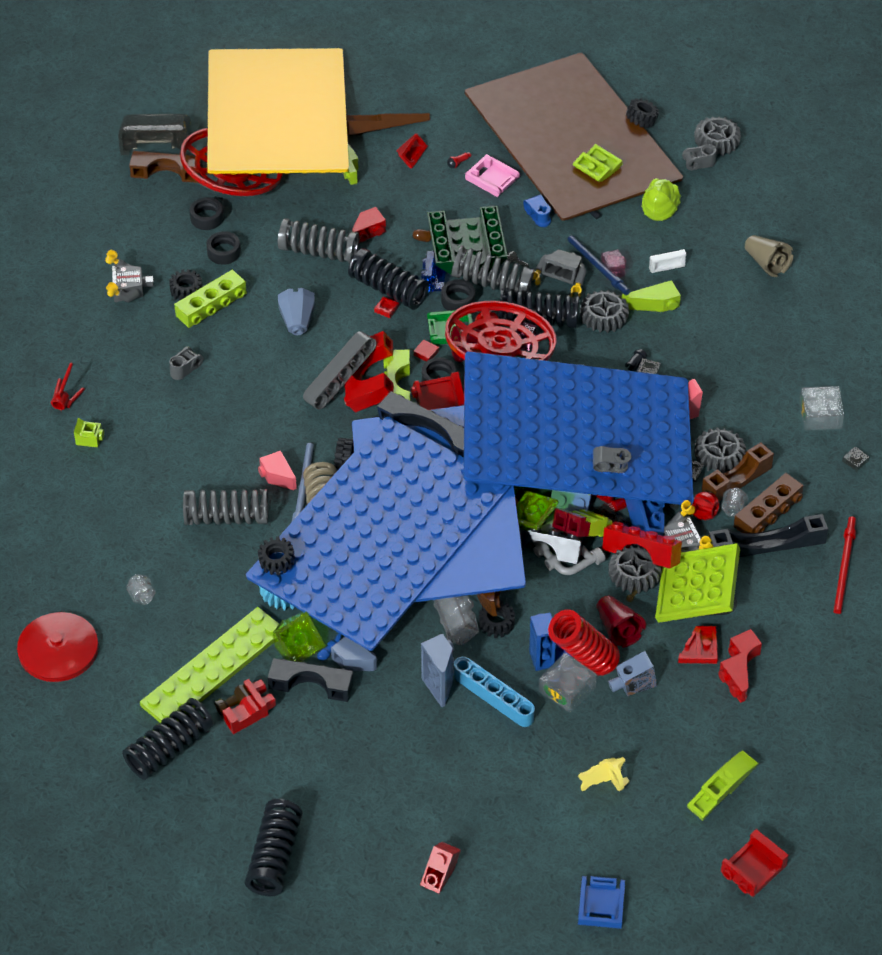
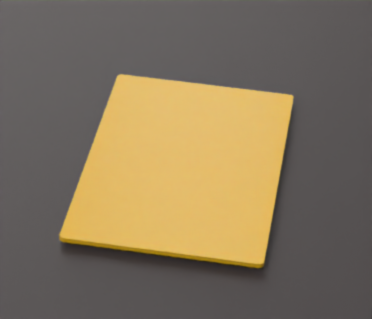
M340 48L209 50L208 173L288 174L348 172L343 50Z

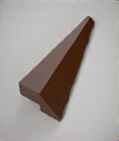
M430 113L346 115L347 135L430 120Z

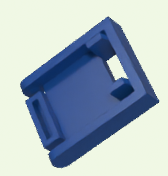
M582 876L578 925L621 929L625 880H621L620 889H617V879L591 876L590 886H586L587 876ZM590 914L611 916V919L590 917Z

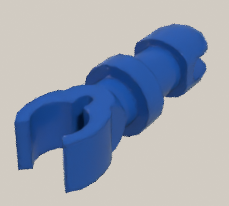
M340 633L335 636L333 641L330 640L327 643L328 646L318 652L317 658L320 661H324L330 656L331 647L340 641Z

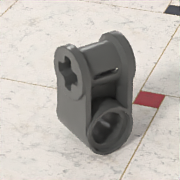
M707 144L685 149L682 152V157L686 160V168L691 171L714 166L716 164V147Z
M189 346L183 348L182 351L171 357L169 361L170 376L175 380L185 378L202 365L203 356L194 353Z
M604 446L593 449V469L595 471L626 472L628 462L631 460V453L627 449Z

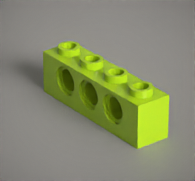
M230 270L175 303L176 317L188 328L199 324L203 319L212 316L223 307H227L231 302L242 298L247 293L246 281L235 271Z

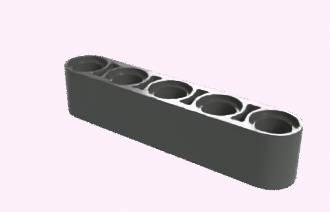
M362 331L355 333L305 390L303 394L304 401L316 409L324 408L374 351L376 340Z

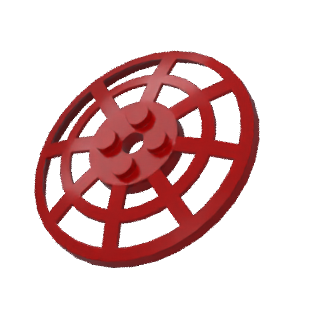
M208 128L190 134L181 146L180 159L187 173L203 186L220 193L235 196L263 194L275 188L283 176V173H277V178L271 179L266 178L267 173H261V177L250 175L249 173L213 174L218 180L210 179L206 175L209 174L207 168L200 167V159L208 163V156L204 155L208 152V146L200 151L191 146L197 140L208 137ZM187 150L195 155V167L189 166L185 160ZM247 179L256 181V183L245 186L243 182ZM225 182H229L236 184L238 187H232L223 184ZM262 183H268V184H270V185H268V186H266V187H263V188H260V189L250 190V189H253V188L258 187V186L261 185Z
M480 301L464 305L450 315L445 325V338L448 345L464 360L465 353L459 348H464L466 352H473L471 349H478L486 354L510 357L518 355L527 359L547 361L553 355L556 347V334L546 319L535 311L509 302ZM489 310L510 312L518 316L514 322L491 318ZM481 311L483 319L474 321L468 326L459 320L467 314ZM527 318L537 324L544 333L535 336L529 329L522 326L521 323ZM454 324L463 329L461 342L452 341L450 338V331ZM493 324L509 326V328L494 326ZM482 325H486L487 327L481 330L479 333L473 330ZM516 331H521L528 338L521 339L520 335L516 333ZM467 335L475 337L477 344L467 343ZM548 338L550 344L549 352L546 355L537 354L538 341ZM532 343L531 353L521 350L522 345Z

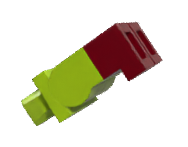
M555 508L552 527L577 537H603L604 527L611 525L612 520L586 509L570 512L562 508Z

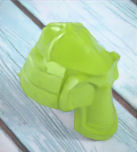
M655 178L647 190H645L641 207L644 215L656 221L667 220L675 213L679 203H681L678 186L672 184L669 180Z

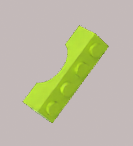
M393 350V355L384 359V369H387L384 373L394 383V393L400 394L410 401V391H406L397 385L400 379L410 375L409 350Z

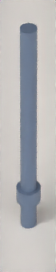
M312 443L306 444L296 510L293 513L292 521L304 509L306 494L303 472L311 465L314 448Z

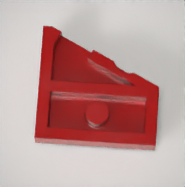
M696 626L691 638L687 640L684 650L678 656V663L717 664L716 626Z

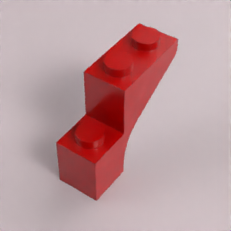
M751 629L730 638L728 650L731 658L720 663V670L718 672L723 683L726 682L733 697H737L740 703L747 699V664L761 653L762 643Z

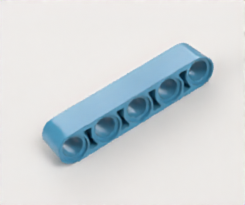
M459 657L454 661V678L456 681L518 725L528 727L533 724L535 707L532 702L469 658Z

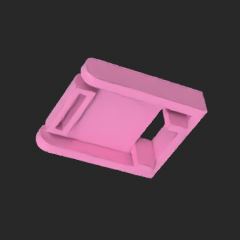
M485 155L465 173L467 181L496 197L515 182V179L520 177L518 171L489 155ZM483 167L488 168L481 176H479V171Z

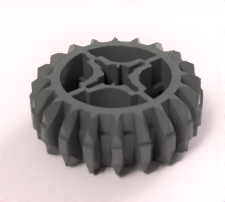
M712 116L711 119L705 118L704 121L701 120L697 124L694 132L695 144L698 147L707 144L715 146L716 156L719 153L723 156L725 152L730 154L740 144V128L737 126V123H733L732 119L727 120L726 117L720 118L718 116V118H714Z
M600 290L599 293L594 291L592 294H588L586 298H583L580 305V318L583 324H586L587 328L592 327L593 331L598 329L601 333L602 330H605L607 334L609 330L615 332L616 328L621 329L622 325H625L629 316V307L626 299H622V295H617L616 292L610 293L609 290L607 292Z
M718 427L715 430L710 428L708 432L703 431L702 436L697 438L694 447L697 463H701L702 468L707 466V471L711 469L716 471L718 469L722 473L725 470L730 471L736 467L746 453L743 438H739L738 433L733 434V430L726 431L725 428L719 430Z
M632 545L629 549L625 547L623 551L617 550L615 555H612L608 566V574L611 577L612 583H615L616 588L622 587L623 592L629 590L630 594L633 591H637L639 594L641 590L647 592L648 588L653 589L655 584H658L662 572L661 566L653 564L651 556L646 549H641L640 546L633 548Z

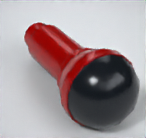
M467 152L457 157H450L447 160V165L450 168H456L458 164L467 160L471 155Z

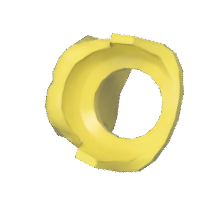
M625 758L605 759L586 772L580 773L578 777L582 780L581 790L585 791L593 784L597 785L603 781L607 782L610 780L618 791L623 790L629 783L628 778H622L621 767L625 762Z

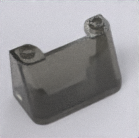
M129 114L124 116L118 134L120 154L129 155L132 148L137 149V143H171L172 149L177 147L181 151L184 140L191 134L192 125L190 117L186 114Z

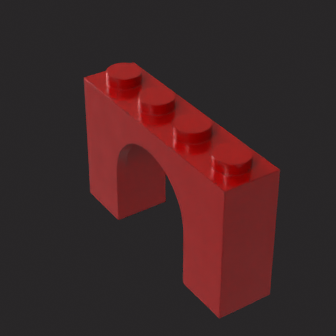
M384 331L370 336L376 340V348L344 384L345 404L354 412L376 405L391 391L394 392V383L385 373L362 380V376L369 366L393 355V341Z

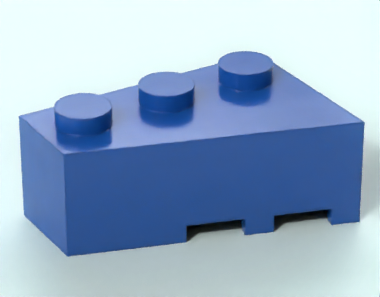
M551 613L531 616L529 652L536 671L574 663L573 657L552 641L549 636L548 627L553 618Z

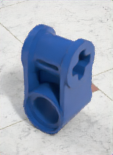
M539 194L523 201L525 211L531 216L536 225L547 227L551 224L549 216L551 208L542 195Z

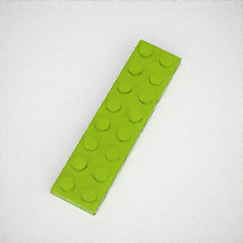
M259 607L255 608L142 699L140 706L161 723L162 719L169 717L172 711H177L178 707L189 698H194L201 703L286 633L285 628Z

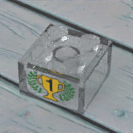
M839 386L801 388L799 403L804 430L842 429L844 410Z
M564 653L539 678V692L571 713L596 688L597 674Z

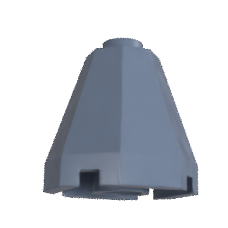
M298 288V292H293V289H287L278 294L279 311L288 332L293 335H302L307 331L315 309V296L313 292L304 288Z

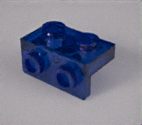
M427 251L426 258H423V269L425 271L421 272V279L429 282V291H441L445 284L446 271L436 266L434 251Z

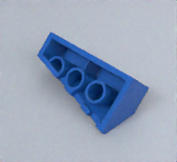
M625 498L632 526L639 527L642 531L646 532L654 531L662 536L664 533L663 508L665 503Z

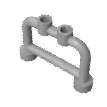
M553 520L540 526L541 530L549 531V529H553ZM561 531L564 535H568L567 532ZM533 541L535 545L533 551L537 557L540 558L544 555L546 567L550 571L555 568L563 575H572L594 562L599 565L605 561L604 553L600 548L597 547L589 552L583 545L582 556L585 559L567 568L558 561L556 555L550 552L545 542Z

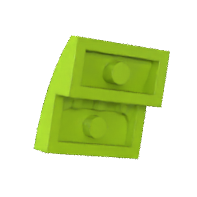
M597 144L587 153L583 152L573 163L574 167L598 182L607 179L623 165L621 159Z

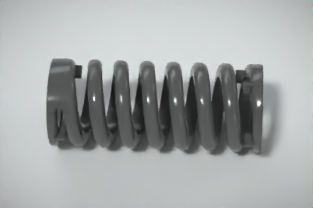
M284 218L279 229L278 249L290 251L292 249L295 253L301 251L305 255L310 253L314 257L320 255L321 258L329 256L330 260L338 258L340 262L348 261L350 264L359 248L360 236L357 232L351 231L348 237H345L346 231L340 230L337 248L334 252L336 228H331L329 232L326 250H324L328 230L326 226H322L316 249L317 224L312 225L307 247L308 222H304L302 225L298 245L297 238L300 230V221L292 222L290 219ZM291 227H292L291 240H290V242H289L288 237H289L290 229H291ZM347 241L346 250L343 254L342 248L344 242Z
M464 246L459 248L452 269V277L460 278L463 275L465 281L472 279L474 284L481 282L483 287H488L491 283L492 290H497L500 286V291L501 289L512 290L513 296L520 290L522 291V299L525 300L526 292L530 289L535 269H529L527 266H524L515 285L519 264H514L506 282L510 261H505L497 278L501 261L499 257L496 258L488 275L492 258L490 254L486 256L479 272L483 253L480 251L477 253L470 269L473 249L470 248L467 252Z
M256 489L252 490L250 510L247 490L241 491L240 508L238 507L237 491H231L229 510L226 490H221L219 511L215 490L210 491L209 509H207L205 490L200 491L198 511L195 491L184 490V524L193 525L194 521L196 525H200L202 520H204L205 524L210 525L214 519V522L220 525L223 518L226 524H231L233 519H235L237 524H242L244 517L247 524H252L254 517L258 524H268V490L259 489V495H262L260 506L258 492Z

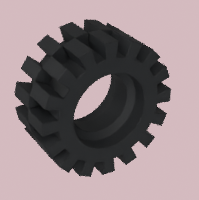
M635 98V100L633 99L630 102L626 116L627 119H630L631 123L635 122L634 125L637 126L639 124L640 127L648 128V126H654L659 115V109H656L657 106H653L652 102L648 103L646 99L643 101L641 98L639 100Z
M184 269L181 270V273L179 271L175 272L176 275L173 274L169 280L171 295L174 296L175 300L178 299L179 301L202 288L200 274H196L194 270L191 273L190 269H187V272H184ZM183 284H191V285H192V286L186 287V288L180 287V286L183 285Z
M338 438L334 466L337 471L354 453L353 439Z
M271 537L269 542L267 540L263 541L264 545L260 544V549H258L261 568H264L266 573L269 571L271 575H274V572L280 575V571L286 573V568L290 570L292 568L291 565L295 563V554L289 540L286 542V538L280 540V537H276V540H273V537ZM275 552L284 554L280 559L273 560L269 558Z
M500 600V608H497V615L502 616L504 621L499 623L489 620L492 615L483 606L482 610L479 611V627L484 634L487 632V636L491 637L494 634V638H497V635L500 634L501 637H504V633L508 635L510 630L514 629L515 612L512 606L509 607L507 602L503 605V601Z

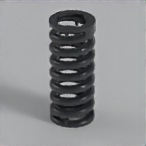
M365 248L357 251L348 268V274L351 278H356L358 282L372 287L374 290L387 295L391 299H395L412 310L417 309L424 302L429 291V282L427 280H419L417 275H411L410 271H403L402 267H396L394 263H388L384 258L380 259L379 255H372V252ZM420 287L419 292H418L417 295L414 297L416 291H417L418 288Z
M501 289L500 301L513 303L512 290ZM518 290L516 292L514 304L535 311L544 319L547 316V321L551 326L554 325L556 319L558 327H562L566 319L569 328H576L579 296L572 298L571 301V296L566 295L561 309V295H555L552 308L551 294L546 293L542 309V294L537 292L532 309V293L530 291L526 292L524 305H522V291ZM499 311V319L506 320L508 315V320L514 322L518 316L514 313ZM527 319L529 324H534V322Z
M189 698L178 707L177 711H172L169 717L162 719L161 724H156L152 730H148L144 734V737H139L136 743L126 747L122 751L123 758L129 768L139 778L146 780L153 772L158 771V763L165 765L167 763L166 757L173 759L175 751H183V744L189 746L192 743V738L198 739L200 737V731L207 732L213 727L212 718L199 701ZM198 710H200V711L202 712V714L204 715V718H203L202 715L198 712Z
M272 799L266 803L261 821L262 824L256 839L257 843L254 846V853L252 854L251 863L249 864L244 882L250 891L258 895L271 897L277 896L282 892L285 881L284 875L287 874V865L290 863L289 856L292 855V846L295 844L294 837L297 836V827L300 825L303 814L302 809L291 801ZM277 807H283V810H272V809L277 808ZM285 808L292 809L296 814L286 811ZM274 826L280 827V828H282V829H287V830H289V832L284 831V830H281V829H276V828H274ZM271 836H275V837H278V838L286 839L287 841H283V840H280V839H275V838H272ZM269 846H274V847H277V848H282V849H284V851H281V850L275 849V848H270ZM265 855H270V856H273V857H277V858H280V859H282V860H277V859H274V858H269V857H267V856H265ZM263 865H269V866H271V867H276V868H278L279 870L267 868V867H265V866H263ZM253 880L257 881L258 883L262 884L263 886H262V887L258 886ZM265 886L276 887V888H275V889H272V890H269V889H265Z

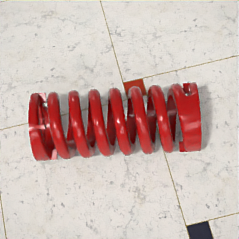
M563 610L551 619L548 627L551 640L593 674L603 676L609 674L617 667L620 659L617 646L573 610Z

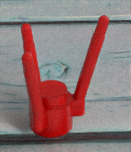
M72 362L67 368L63 381L61 378L57 381L54 396L51 400V405L55 409L64 410L65 407L70 408L71 404L85 390L81 388L70 400L68 393L64 391L73 366Z

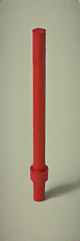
M855 517L848 518L847 528L844 530L843 537L845 542L833 610L836 614H841L852 542L856 536Z

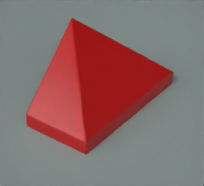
M415 134L397 149V153L409 168H413L427 148V144L418 134Z

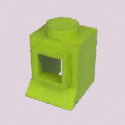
M78 418L74 429L76 445L98 447L100 441L104 439V429L101 428V423L86 422Z

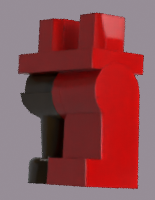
M247 679L244 681V684L235 688L233 696L225 701L223 699L214 701L216 710L220 716L224 717V722L233 734L259 721L262 717L268 716V710L276 706L275 698L271 693L264 697L260 696L267 691L262 680L251 683ZM237 704L239 705V706H237V707H235V708H233V709L230 708V707L235 706V705H237Z

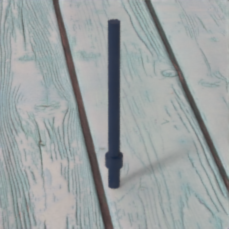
M574 236L568 237L567 240L611 281V285L615 289L620 290L624 295L630 294V289L624 285V281L620 277H616Z

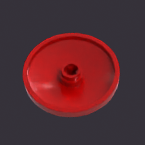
M66 612L50 613L35 619L22 631L17 644L18 657L22 667L33 677L49 682L70 680L84 673L95 661L99 648L97 634L93 626L84 618Z

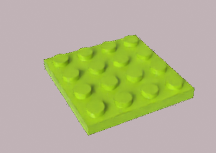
M736 543L682 552L680 564L670 569L662 567L655 616L657 622L733 611L740 553L739 545Z

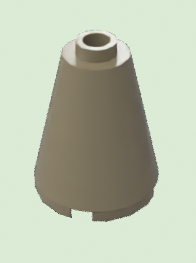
M757 235L750 236L745 242L746 251L771 277H778L777 274L780 272L785 273L793 261L794 255L791 254L793 248L787 243Z

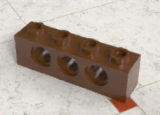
M785 473L735 515L734 528L741 533H763L765 528L769 524L773 525L781 514H786L790 506L801 501L803 485Z

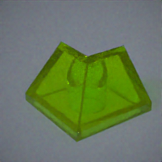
M527 491L516 505L518 525L539 530L559 501Z
M307 612L281 621L273 631L275 648L288 661L302 662L325 647Z

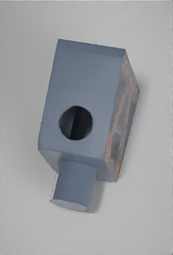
M645 651L616 667L618 677L608 681L612 692L623 688L627 696L657 687L654 666Z

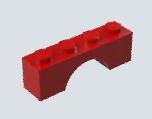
M613 522L611 525L604 527L602 550L616 553L617 550L623 551L625 547L629 549L632 544H638L648 551L655 565L670 569L680 564L682 541L675 540L673 536H661L657 532L642 531L639 527L635 526L627 527L621 522Z

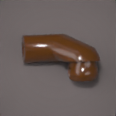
M418 229L413 232V238L418 241L429 242L432 240L430 230Z

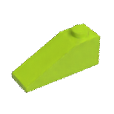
M671 280L630 292L629 295L622 294L621 298L626 299L629 310L664 312L678 308L681 295Z

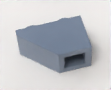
M344 637L331 647L332 659L343 669L348 671H375L377 669L376 655L347 637Z

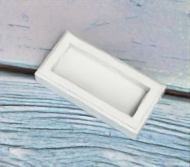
M685 250L650 256V272L655 273L684 267L686 252Z

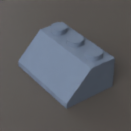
M443 633L421 643L422 680L441 707L446 705L453 684L454 646L449 639L445 638Z

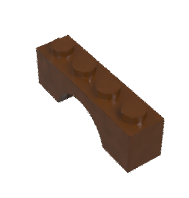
M133 151L129 167L130 175L133 178L148 179L158 171L168 170L177 173L181 177L182 182L199 183L184 169L178 154ZM185 155L187 164L195 167V156ZM200 159L201 168H203L202 159Z
M760 442L746 451L743 459L732 470L721 473L717 469L703 478L702 492L714 494L720 502L770 470L774 453Z

